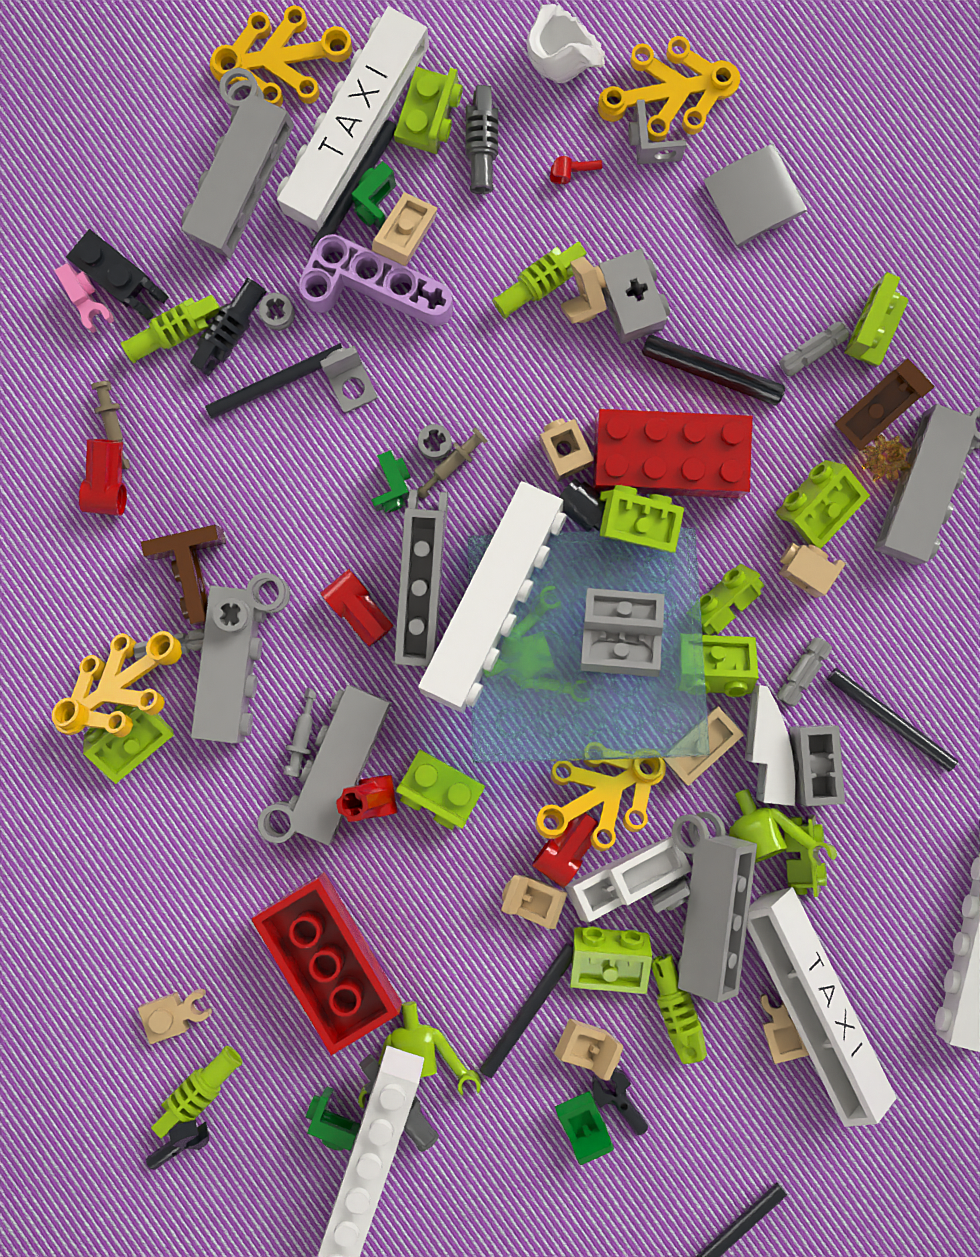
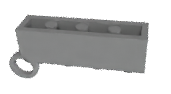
M233 68L227 71L220 80V94L232 112L230 118L231 125L226 135L221 136L216 143L213 163L210 169L205 170L199 179V192L193 204H189L186 207L182 216L181 228L192 241L229 259L232 257L294 127L288 111L266 101L253 74L243 68ZM245 77L248 79L233 84L227 94V86L233 78ZM251 89L250 94L245 99L234 100L240 90Z
M935 404L923 413L873 550L915 566L926 563L929 559L935 557L941 539L937 537L941 525L948 521L953 511L954 505L950 500L954 489H958L961 486L966 475V468L963 465L967 454H971L974 449H980V432L976 428V418L980 419V407L972 412L963 414Z
M410 489L408 508H405L394 664L428 667L437 650L448 492H440L438 510L418 509V490Z
M271 573L257 574L249 581L246 589L210 585L191 738L237 744L244 742L245 736H250L253 714L248 713L249 699L255 698L258 684L257 676L253 675L254 660L259 661L262 652V638H257L259 623H264L266 612L277 613L283 610L288 605L291 596L288 584ZM267 582H275L279 589L277 599L272 604L263 605L259 599L260 588ZM234 597L248 604L251 610V620L244 630L234 633L221 630L215 624L213 610L215 605L223 598ZM230 605L224 609L227 616L223 620L227 625L229 621L234 622V625L240 621L237 614L241 609L238 605L235 609L231 608Z
M347 685L345 691L341 689L337 691L330 710L335 712L330 726L326 724L322 726L315 745L320 747L315 761L309 759L302 771L300 780L305 782L300 796L294 794L290 802L279 801L268 806L261 812L258 818V830L265 840L271 843H282L296 833H300L328 846L334 841L344 815L338 813L336 800L340 798L344 788L358 785V780L361 778L393 702L353 685ZM274 810L283 811L288 815L290 829L287 833H279L271 826L270 817Z
M705 811L696 815L680 816L672 827L674 844L681 852L691 854L693 861L691 881L688 885L690 894L687 896L689 899L687 916L682 928L684 941L682 956L678 963V988L715 1003H720L738 996L757 844L725 835V826L721 818L713 812ZM703 818H707L714 823L716 837L709 838L708 828L702 820ZM686 821H690L689 836L695 845L694 847L686 845L681 837V828Z

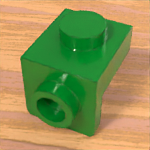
M383 161L375 169H368L360 178L359 186L352 192L355 204L354 212L357 217L368 227L374 224L379 230L386 219L384 213L377 206L396 187L394 171Z
M389 450L377 455L392 491L371 499L375 510L380 511L384 509L385 513L394 512L406 505L404 500L409 499V491L404 481L411 478L403 458L395 460L392 451Z
M327 1086L321 1097L314 1095L305 1118L312 1121L307 1134L321 1139L322 1143L330 1149L337 1151L346 1149L351 1151L360 1123L326 1110L334 1091L333 1088Z
M590 1091L555 1106L557 1116L571 1142L579 1165L586 1164L614 1150L605 1121Z

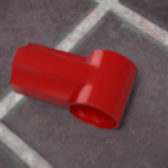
M87 439L86 479L82 481L79 490V507L82 512L115 516L123 515L127 502L126 485L122 483L123 442L109 439Z
M349 568L320 592L321 596L340 618L344 617L369 647L378 642L394 627L369 597L370 592Z
M392 775L358 780V785L344 788L342 795L336 800L338 813L344 815L348 822L398 813Z
M586 812L571 820L561 836L548 840L536 856L532 866L558 886L565 888L579 870L583 862L581 860L591 847V835L598 827L599 822Z

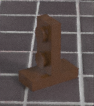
M908 358L904 359L834 424L861 451L919 398H923L935 386Z
M215 524L141 542L143 556L148 559L158 560L175 556L176 560L171 562L172 572L176 582H181L184 597H180V608L183 617L189 619L190 624L196 626L205 625L208 606V595L197 550L226 544L223 529Z

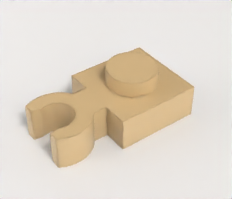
M205 989L193 991L183 1002L180 1001L178 992L139 1006L138 1011L149 1044L151 1045L186 1032L190 1028L187 1019L194 1022H201L207 1019L212 1013V1009L208 1008L204 1011H199L194 1006V1000L200 999L206 994Z
M760 995L762 1008L772 1018V1021L762 1023L773 1063L777 1064L809 1056L783 1000L779 1007H771L767 995Z

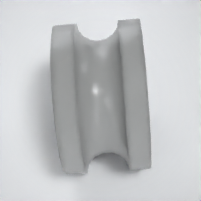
M270 293L259 304L260 317L270 329L277 331L285 330L293 323L295 318L294 307L285 295ZM276 304L277 308H279L280 304H283L284 317L278 319L275 316L274 320L270 319L272 316L269 310L270 307Z
M430 424L420 431L418 446L423 456L432 461H437L445 458L450 453L452 440L449 431L444 426ZM437 433L438 438L440 439L443 436L446 442L440 444V451L432 452V447L430 446L427 449L424 443L430 441L431 434Z
M226 597L215 605L213 620L221 630L232 633L240 632L249 625L251 610L243 600ZM229 605L234 609L238 605L241 609L237 614L240 621L235 625L231 621L227 625L223 620L227 616L224 609Z

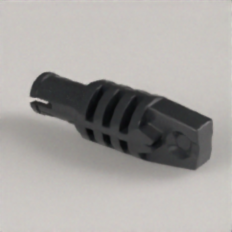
M247 277L231 303L220 307L218 314H215L212 323H209L206 332H203L196 344L198 349L190 361L192 366L209 376L220 361L224 363L228 359L232 349L237 346L239 339L244 336L245 330H248L250 327L249 323L251 321L248 318L267 293L262 286Z

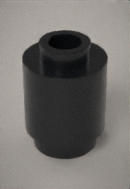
M575 478L559 496V498L563 499V513L589 533L593 528L600 532L606 501L600 500L601 494L587 482L581 483Z

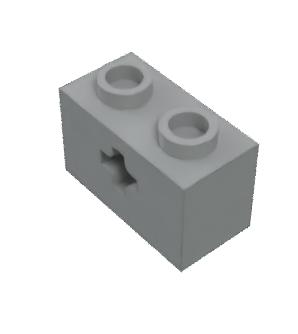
M642 248L599 263V268L606 282V287L601 290L621 344L663 330L668 320L667 316L670 315L669 304L663 293L659 294L654 283V281H657L655 266L651 259H645ZM633 290L635 296L642 295L640 301L637 302L635 296L628 297L629 291Z
M824 724L789 727L795 771V803L803 806L845 804L839 726Z

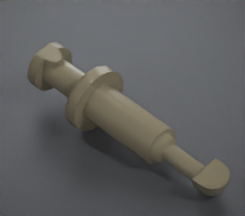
M100 381L91 384L92 390L97 391L100 406L94 408L95 414H101L107 439L122 442L123 436L116 413L120 409V404H112L109 395L111 390L110 381ZM123 456L122 469H129V460L124 459Z
M476 427L472 430L474 434L461 447L456 442L453 444L456 449L434 469V476L424 486L418 488L420 498L428 497L430 494L427 491L438 480L444 481L465 460L471 463L473 459L469 454L480 443L486 444L488 442Z

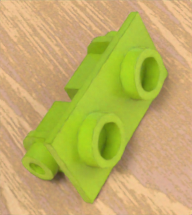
M740 563L736 568L726 572L722 580L711 591L699 597L686 615L701 624L699 628L705 635H712L713 633L718 635L721 630L736 618L729 608L732 604L742 612L762 594L760 590L764 587V584L759 579L760 573Z
M815 815L809 817V823H803L800 816L788 817L815 841L824 843L823 824H816ZM784 831L785 844L787 846L786 852H800L801 859L786 860L787 886L793 887L797 895L808 894L807 888H813L814 897H818L821 886H827L826 863H821V866L812 863L808 856L809 850Z

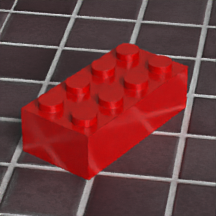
M599 409L595 420L593 488L598 492L614 490L615 485H623L637 489V494L741 499L750 492L753 416Z
M325 871L263 908L251 918L331 1056L399 1015L402 1001Z

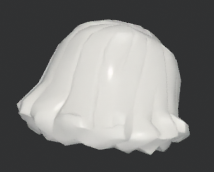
M542 4L540 6V11L527 37V50L533 67L542 76L556 83H566L588 67L601 68L605 64V51L601 49V43L596 40L595 35L588 33L586 27L580 24L576 17H572L568 11H564L561 5Z

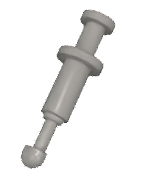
M307 688L304 694L307 701L304 713L298 717L292 746L286 745L285 750L292 752L289 765H286L283 775L300 778L302 773H299L303 754L311 755V750L307 749L313 723L310 714L313 701L316 699V692L311 688Z

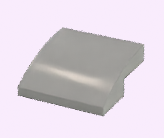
M774 144L759 149L729 164L703 180L738 248L771 228L776 230L808 211Z
M587 588L580 671L659 677L665 594Z

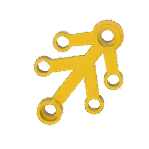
M293 5L285 10L283 21L261 51L248 53L257 39L267 38L272 31L268 16L263 12L257 11L249 16L248 25L232 46L221 45L214 50L210 58V70L214 78L220 82L222 76L229 71L223 70L224 66L228 63H234L235 66L233 68H243L251 72L250 70L264 68L295 89L303 103L311 104L317 101L320 94L316 80L309 76L304 77L287 64L326 57L332 62H343L352 53V42L347 30L339 26H333L323 33L321 41L284 47L294 33L303 32L308 24L304 9ZM293 16L302 17L298 23L290 22ZM257 22L266 23L262 29L254 28ZM335 45L344 46V49L341 51H332ZM251 72L264 97L270 92L278 94L274 100H265L281 107L283 95L280 87L272 82H264ZM235 77L229 84L248 79L245 77ZM306 86L314 88L310 94L301 92Z
M675 36L668 43L666 56L670 62L674 64L682 63L699 75L686 78L656 59L653 49L648 44L641 43L632 50L631 66L637 71H645L662 83L623 91L615 86L608 87L599 96L598 113L604 120L615 122L623 118L627 108L636 106L637 100L645 99V104L667 100L659 114L652 116L647 123L648 139L653 142H661L666 138L671 122L688 96L704 92L696 107L689 108L682 120L683 130L688 134L695 135L702 131L706 116L716 101L729 98L737 91L740 84V73L731 62L720 60L710 63L690 50V43L685 37ZM679 46L684 50V53L676 54L672 48ZM645 54L648 60L639 61L636 55ZM716 75H723L728 78V81L720 82ZM616 97L620 102L613 105L607 101V98ZM696 117L699 119L700 124L691 125L688 122V118ZM659 124L664 128V131L656 133L652 130L651 126Z
M166 631L155 633L147 642V655L120 673L124 660L134 655L136 641L125 633L116 635L110 644L111 652L107 663L95 655H89L81 661L79 666L80 674L71 698L68 697L60 700L52 710V721L56 729L65 735L77 734L85 727L105 729L119 738L128 735L133 727V721L129 716L121 711L112 712L110 715L94 712L104 703L138 707L148 715L158 714L163 709L165 703L164 697L153 689L136 691L126 688L158 665L165 666L176 663L182 655L180 641ZM96 664L95 668L90 672L92 666ZM101 679L97 690L89 695L92 682ZM154 698L152 704L147 706L150 699ZM122 720L121 725L116 728L117 723Z
M598 742L589 743L582 753L583 762L592 768L599 767L604 763L626 770L615 777L575 767L567 760L557 761L550 772L551 779L555 784L564 786L572 782L594 789L563 807L553 804L544 806L539 811L535 820L538 833L548 839L557 838L563 834L568 822L603 803L599 825L591 835V843L599 851L609 850L616 841L614 827L622 791L634 784L632 807L624 814L623 825L630 832L641 831L648 822L646 808L651 786L657 785L666 773L665 761L654 750L641 749L633 755H628L606 749ZM588 751H598L600 753L601 759H591L588 755ZM640 764H648L652 768V773L644 774L640 769ZM560 767L567 769L569 777H559L556 769ZM629 815H639L642 823L640 825L632 824L629 820ZM546 818L554 819L557 823V828L554 830L547 829L544 826V820ZM597 833H606L610 838V842L608 844L600 843L597 839Z

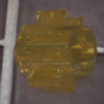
M881 434L874 439L876 447L868 445L863 448L862 452L868 456L867 462L861 467L862 469L869 468L874 473L873 481L886 475L888 480L892 482L899 478L897 469L905 471L910 468L911 465L905 460L906 454L911 451V447L904 448L899 443V435L886 442L885 437ZM883 452L888 453L887 460L891 462L888 465L884 463L886 457L883 454H881Z

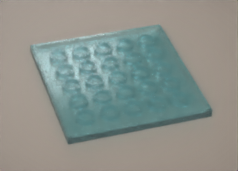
M680 528L675 553L662 552L599 536L600 531L561 532L558 536L551 535L546 547L550 548L548 558L542 569L535 567L529 579L534 582L532 590L526 602L522 603L519 601L513 612V615L517 616L515 625L508 637L501 636L495 648L500 650L497 662L491 672L484 671L478 683L483 685V689L474 707L471 706L473 764L708 757L710 755L695 528ZM494 535L468 536L469 584ZM587 588L665 594L659 677L580 671Z

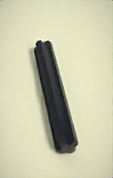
M654 335L647 337L642 349V354L646 357L774 406L781 402L785 393V386L783 384Z

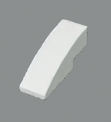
M755 685L750 700L745 760L759 763L756 800L764 803L795 806V771L788 732L779 707L768 686Z
M671 836L600 867L570 882L565 889L580 920L591 922L621 905H629L692 871V868L685 854L674 844Z

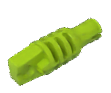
M579 241L561 252L558 246L520 272L517 277L518 282L492 299L495 308L506 319L530 300L533 302L540 301L574 276L570 262L580 257H585L587 254L586 250Z
M209 295L197 302H194L191 297L151 319V322L148 323L149 328L120 342L130 361L134 364L139 359L161 347L164 350H169L207 329L208 324L206 321L213 318L215 314H218L220 306L213 295Z
M665 954L664 959L662 955L652 959L651 968L660 992L657 995L656 1001L661 1009L660 1012L664 1018L668 1036L682 1064L701 1062L706 1058L707 1051L702 1025L694 1008L695 1005L691 999V993L678 988L679 976L672 954Z
M228 1045L225 1046L205 1068L194 1070L161 1104L166 1112L151 1127L160 1139L167 1135L169 1130L177 1124L195 1120L219 1095L220 1085L237 1067L243 1064V1060L238 1052Z

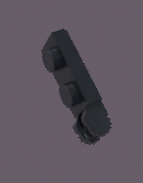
M91 229L83 235L66 256L72 264L81 271H84L88 277L125 307L130 306L147 321H150L154 314L144 303L135 299L140 291L144 288L155 300L163 304L169 298L167 294L150 281V278Z

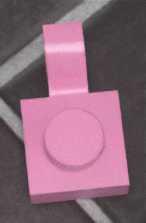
M68 263L54 270L72 303L78 308L81 321L92 333L97 331L92 322L96 314H102L109 323L114 322L110 310L103 304L95 302L91 294L96 291L84 271L77 273Z

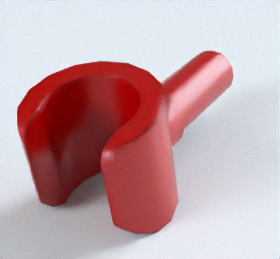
M559 156L551 167L550 181L555 184H567L571 180V172L602 170V160L578 162L572 161L568 156Z

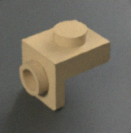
M583 256L570 262L580 296L561 304L562 312L572 324L588 322L594 319L598 313L607 310L601 290L606 287L603 273L599 266L593 267Z
M514 875L503 890L502 900L504 903L501 911L506 914L519 915L547 929H555L568 893L531 876Z
M569 1018L554 1055L561 1061L590 1069L600 1079L609 1081L615 1067L619 1063L623 1045L606 1030Z

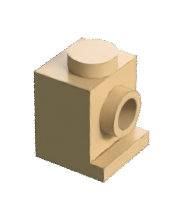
M561 418L543 427L545 432L540 434L539 441L553 469L557 482L591 467L594 459L575 419L565 423L564 418ZM562 443L567 444L571 452L568 455H561L557 451V446Z
M792 542L780 558V562L784 565L778 574L813 597L818 598L827 594L846 563L840 559L829 562L827 560L828 554L820 548L811 544L808 547L805 545L797 546Z

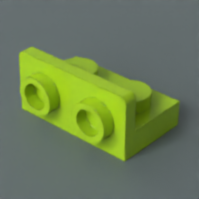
M416 66L394 134L395 142L434 154L438 153L441 142L447 143L452 127V120L448 118L452 107L458 108L463 92V85L458 83L457 69L450 67L447 76Z
M886 272L872 287L844 354L874 367H878L882 363L908 304V298L895 291L901 279L900 277Z
M824 460L811 469L808 478L797 490L786 496L783 505L776 511V515L781 520L790 522L808 544L821 549L870 495L847 465Z
M615 485L614 490L601 492L600 500L606 501L599 536L662 552H676L685 507L671 504L672 498L663 495L650 494L649 498L638 496L637 489L623 485Z
M680 634L678 639L679 677L676 683L677 691L687 692L694 696H701L707 693H725L729 697H742L746 694H752L759 678L756 637Z
M117 705L113 712L121 711L133 721L130 733L125 737L119 738L105 729L90 727L84 734L83 754L109 779L117 784L174 736L173 729L158 714L148 715L138 707ZM122 720L117 723L116 728L121 725Z
M419 749L396 792L402 795L400 798L402 803L417 811H420L423 806L435 813L434 821L453 830L455 825L463 829L486 785Z
M593 926L574 928L570 988L647 994L652 963L651 942L648 933L636 930L601 929Z

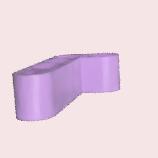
M333 234L326 235L316 244L299 281V289L308 308L318 313L327 312L334 307L344 286L432 326L444 325L450 320L453 313L451 292L444 284ZM332 252L343 254V258L337 263L331 264L326 262L327 256ZM367 267L378 270L377 274L371 279L359 277L360 272ZM404 282L411 286V290L405 295H397L392 292L395 285ZM316 285L327 287V291L321 297L309 295L311 289ZM421 290L423 292V297L420 296ZM438 299L442 300V306L437 305L434 310L430 309L429 303L435 304Z

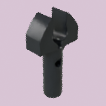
M615 1068L611 1079L615 1082L614 1088L616 1092L601 1087L600 1082L593 1075V1098L600 1108L605 1104L614 1105L635 1134L638 1136L643 1135L648 1130V1124L626 1096V1088L631 1085V1082L623 1070Z
M196 1120L179 1124L169 1130L170 1141L147 1157V1166L152 1170H156L185 1149L200 1150L209 1142L207 1122L197 1127Z

